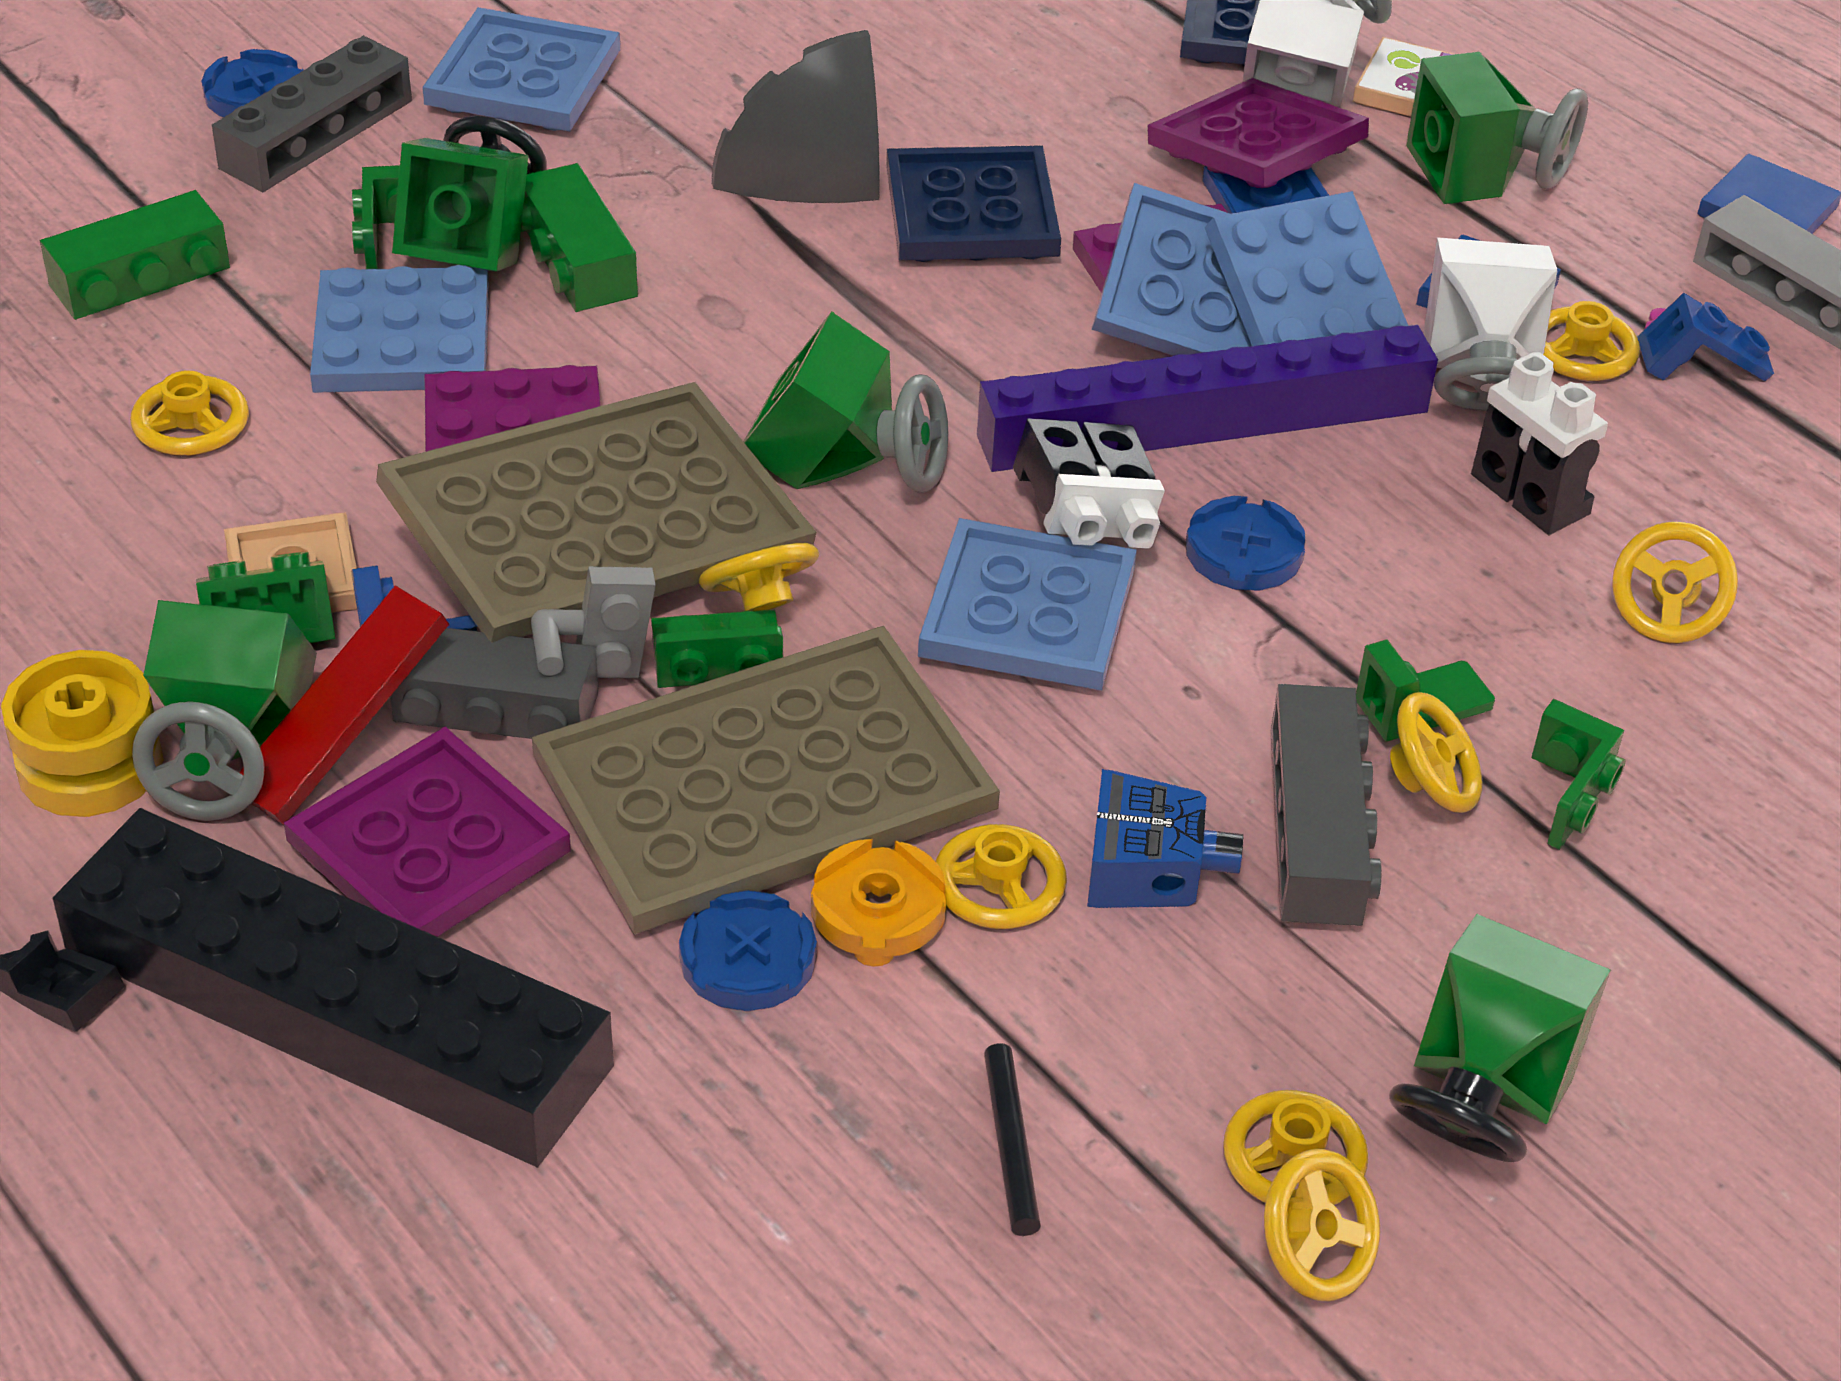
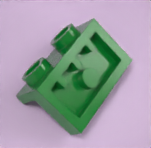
M309 552L272 556V568L247 571L245 561L213 564L207 566L209 577L196 579L198 599L201 605L289 614L309 643L335 639L323 561L310 562Z
M775 610L651 618L657 688L698 685L783 658L782 628L777 624Z

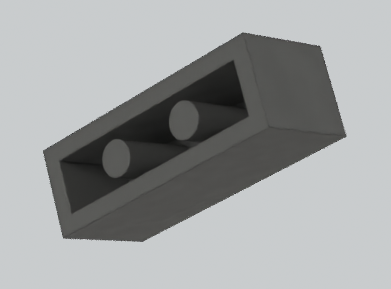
M446 628L390 696L393 721L441 728L446 726L449 729L532 739L534 736L590 719L598 695L596 647L560 642L564 667L560 673L547 676L538 670L534 639L508 636L491 643L483 632Z

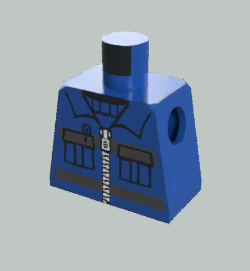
M1102 769L1087 907H1188L1196 902L1201 870L1240 873L1244 834L1204 830L1207 797L1201 791Z

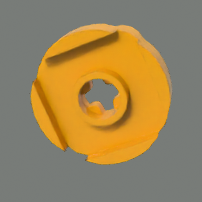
M873 839L856 840L834 849L818 864L814 874V886L811 891V917L820 933L833 945L846 952L854 953L856 959L864 965L872 967L888 964L894 956H901L924 946L943 927L946 917L944 874L931 856L909 843L895 841L894 849L885 847L872 848ZM870 892L878 897L886 894L892 895L887 903L878 904L866 900V894Z

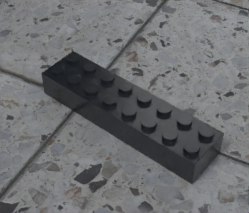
M139 808L52 897L65 949L69 948L117 967L121 978L537 1168L614 1067L611 1012L142 808Z

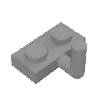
M589 566L581 610L541 609L535 612L531 619L539 672L547 676L560 673L564 663L559 635H577L576 644L596 647L598 678H638L656 586L653 569Z

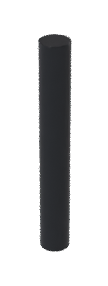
M997 1043L985 1049L984 1057L1011 1231L1014 1234L1028 1236L1036 1233L1040 1229L1041 1224L1013 1053L1009 1045Z

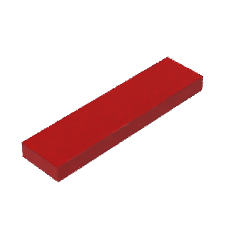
M395 585L261 745L260 749L264 759L263 784L257 797L251 804L284 825V822L291 818L450 625L444 615ZM244 767L239 772L244 775Z

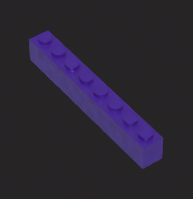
M1410 325L1356 333H1340L1333 336L1303 340H1286L1280 343L1249 347H1232L1226 350L1196 354H1178L1172 357L1150 360L1124 361L1111 365L1065 369L1058 372L1035 375L1010 376L1004 379L980 382L977 437L991 472L1013 469L1027 419L1077 422L1080 429H1082L1084 422L1133 425L1144 451L1428 413L1438 358L1419 325ZM1046 437L1052 444L1062 446L1064 439ZM1101 441L1107 447L1116 450L1117 442Z

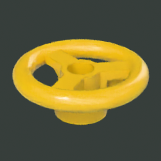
M1580 301L1572 306L1560 307L1550 311L1547 332L1554 326L1566 323L1563 335L1556 341L1545 342L1543 355L1554 363L1553 371L1579 380H1608L1626 373L1638 360L1640 344L1636 334L1627 323L1614 316L1612 311L1605 305L1594 301ZM1610 333L1619 339L1623 346V351L1617 349L1609 337ZM1574 354L1584 357L1593 356L1606 363L1585 364L1564 357Z
M186 370L170 374L162 382L146 390L135 402L131 411L130 422L136 437L151 449L171 455H196L218 449L236 438L247 423L249 407L243 393L233 384L217 377ZM210 394L223 398L230 405L231 414L226 422L216 418L210 411ZM163 401V404L156 410V412L153 415L149 416L151 410L158 403ZM179 427L182 429L195 428L205 434L197 437L177 438L166 436L159 432Z
M1672 521L1651 526L1638 533L1627 543L1616 561L1612 587L1614 599L1621 615L1637 632L1660 642L1683 643L1707 635L1723 622L1736 598L1738 576L1730 551L1715 534L1696 524ZM1684 540L1698 545L1709 556L1692 564L1682 560H1671L1662 563L1646 552V550L1663 541ZM1634 567L1652 579V592L1655 598L1663 605L1661 623L1648 617L1635 602L1631 589V577ZM1676 572L1684 574L1687 578L1686 588L1678 594L1668 593L1664 587L1667 576ZM1718 574V592L1711 607L1698 619L1681 624L1682 609L1691 606L1698 600L1702 591V580Z
M793 543L750 552L706 569L700 575L699 584L702 589L708 592L735 591L740 593L745 611L774 609L793 601L789 582L783 581V578L812 566L818 560L819 551L814 545L809 543Z
M1422 692L1410 694L1402 701L1398 710L1397 726L1400 743L1393 746L1390 751L1391 764L1397 778L1410 792L1417 793L1424 789L1435 802L1449 811L1457 813L1470 811L1477 805L1481 797L1482 774L1480 763L1469 735L1455 714L1438 698ZM1419 712L1430 716L1447 737L1445 738L1438 732L1435 733L1419 715ZM1455 755L1458 758L1463 778L1461 793H1459L1453 769L1456 764Z
M989 824L970 828L949 840L936 858V863L944 874L946 906L960 918L986 928L1013 929L1037 922L1057 907L1066 889V869L1057 850L1038 834L1018 826ZM975 848L974 857L963 862H957L963 854ZM1034 855L1042 863L1046 871L1047 881L1042 893L1031 901L1021 887L1022 873L1027 868L1028 860ZM956 884L983 886L987 891L999 894L1008 909H997L979 905L966 898L959 891Z
M1299 1090L1273 1091L1259 1095L1243 1104L1230 1119L1223 1142L1225 1159L1233 1177L1247 1192L1266 1203L1267 1194L1272 1182L1263 1177L1258 1171L1283 1166L1293 1156L1307 1150L1326 1149L1331 1127L1339 1134L1345 1145L1346 1158L1363 1175H1365L1368 1166V1148L1359 1125L1343 1108L1325 1097ZM1273 1114L1269 1138L1259 1146L1245 1149L1246 1136L1250 1128L1261 1118ZM1321 1172L1330 1203L1336 1205L1350 1196L1347 1189L1336 1177L1329 1173ZM1297 1189L1293 1190L1291 1196L1296 1195Z
M1311 1149L1293 1156L1280 1168L1269 1188L1264 1209L1265 1238L1272 1261L1290 1287L1301 1295L1313 1300H1338L1354 1292L1364 1282L1377 1256L1380 1241V1220L1377 1203L1369 1183L1361 1171L1349 1159L1334 1151ZM1321 1172H1326L1336 1177L1347 1189L1354 1204L1357 1222L1342 1218L1337 1207L1329 1202ZM1299 1183L1296 1195L1291 1196L1294 1188ZM1337 1243L1355 1248L1349 1264L1338 1275L1331 1278H1319L1309 1273L1323 1248L1332 1247Z

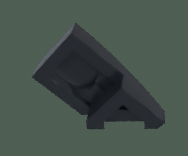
M49 930L30 935V941L20 950L0 955V991L38 1015L74 1032H77L125 987L116 966L69 948L57 950Z

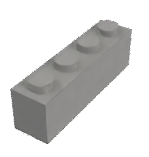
M1746 195L1739 197L1704 218L1693 259L1694 263L1841 350L1840 249Z

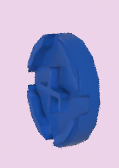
M264 49L245 50L240 52L241 59L228 62V56L221 57L205 70L201 81L203 96L209 109L217 115L225 117L236 108L244 106L268 92L275 85L283 83L302 72L303 68L302 70L299 69L297 61L284 53Z
M1229 496L1212 500L1195 511L1186 533V556L1195 570L1213 583L1235 590L1260 591L1280 586L1297 574L1304 560L1305 530L1295 515L1277 503L1263 499L1261 506L1247 503L1248 496Z
M748 890L723 894L717 897L715 900L710 901V908L701 911L696 917L694 911L685 921L679 939V959L683 977L697 995L719 1007L752 1011L775 1007L796 996L812 978L817 959V941L812 922L803 912L801 918L797 912L789 908V901L775 894Z

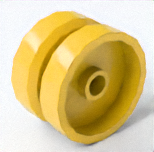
M76 650L51 655L27 667L9 684L1 703L4 726L10 749L12 750L20 789L35 806L57 815L90 817L116 811L141 798L146 792L134 768L132 749L139 727L149 715L154 713L148 682L143 676L144 673L131 660L108 651ZM159 736L153 747V758L156 767L162 765L164 761Z

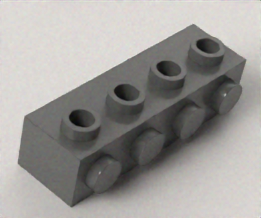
M363 35L358 39L350 41L346 46L324 59L313 63L310 67L285 82L275 85L268 92L246 105L236 108L232 113L212 124L218 169L262 193L410 103L412 95L408 57Z
M1278 684L1271 723V746L1281 921L1362 926L1368 899H1378L1380 895L1382 878L1381 860L1379 858H1370L1369 849H1374L1376 844L1377 812L1376 809H1366L1365 800L1369 801L1372 794L1373 765L1371 761H1362L1361 753L1365 754L1367 751L1369 719L1368 715L1358 714L1356 688Z

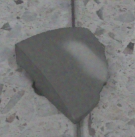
M868 30L846 33L823 40L803 50V59L781 74L777 75L773 71H769L744 96V110L734 123L732 129L724 128L712 165L711 183L713 189L748 197L802 203H850L879 200L880 170L877 100L871 39Z

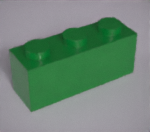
M579 163L527 174L521 232L526 231L529 235L536 260L538 262L545 261L548 266L555 291L557 293L564 292L575 312L638 297L636 251Z
M196 190L40 240L48 284L74 320L230 268L223 222Z

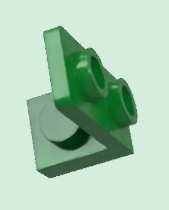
M400 165L362 167V189H352L354 221H352L354 254H365L366 269H378V223H395Z
M1388 639L1365 645L1356 690L1357 704L1365 715H1368V719L1385 742L1399 738L1397 726L1398 710L1402 701L1413 693L1422 692L1433 695L1442 701L1459 720L1493 709L1495 696L1468 662L1461 660L1416 673L1414 667L1401 658ZM1419 712V715L1431 728L1439 726L1430 716Z
M1554 698L1542 714L1531 758L1575 778L1557 805L1547 842L1548 845L1560 850L1573 830L1583 834L1588 828L1599 803L1598 794L1600 791L1608 795L1612 793L1622 775L1626 760L1617 756L1624 734L1623 729Z

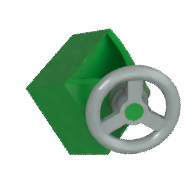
M1480 51L1421 58L1406 146L1443 204L1502 197L1525 149L1539 153L1536 165V181L1542 189H1551L1564 176L1580 142L1587 118L1588 96L1581 88L1570 90L1563 97L1553 114L1538 108L1536 109Z
M831 311L777 379L743 442L763 467L796 489L821 484L849 475L882 461L884 457H896L899 472L906 485L915 492L923 493L928 492L938 483L944 470L948 451V418L945 402L938 385L932 378L923 374L914 375L907 380L899 394L896 409L892 410L890 351ZM920 393L923 394L926 400L930 420L927 416H924L919 398ZM930 448L927 466L924 470L926 451Z
M158 600L143 676L164 707L149 715L139 727L133 743L132 757L136 774L143 787L159 804L168 810L190 819L205 821L221 820L240 813L257 797L264 778V759L260 747L311 687L317 652L289 614ZM177 724L184 733L180 740V751L174 760L156 767L153 758L154 743L164 729ZM242 757L244 775L228 767L230 761ZM187 778L198 782L208 780L231 795L220 800L201 801L184 796L170 786Z

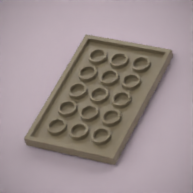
M695 382L378 464L376 483L480 631L486 635L491 643L508 636L523 637L533 634L531 619L538 610H581L589 566L652 568L656 584L654 597L699 584L700 575L706 569L743 554L793 543H809L814 545L817 533Z
M884 625L532 737L535 760L634 935L690 916L694 911L698 913L710 908V901L723 894L748 890L759 892L814 873L818 864L825 856L844 844L856 840L873 839L872 848H886L894 845L895 841L904 842L999 808L1000 790Z

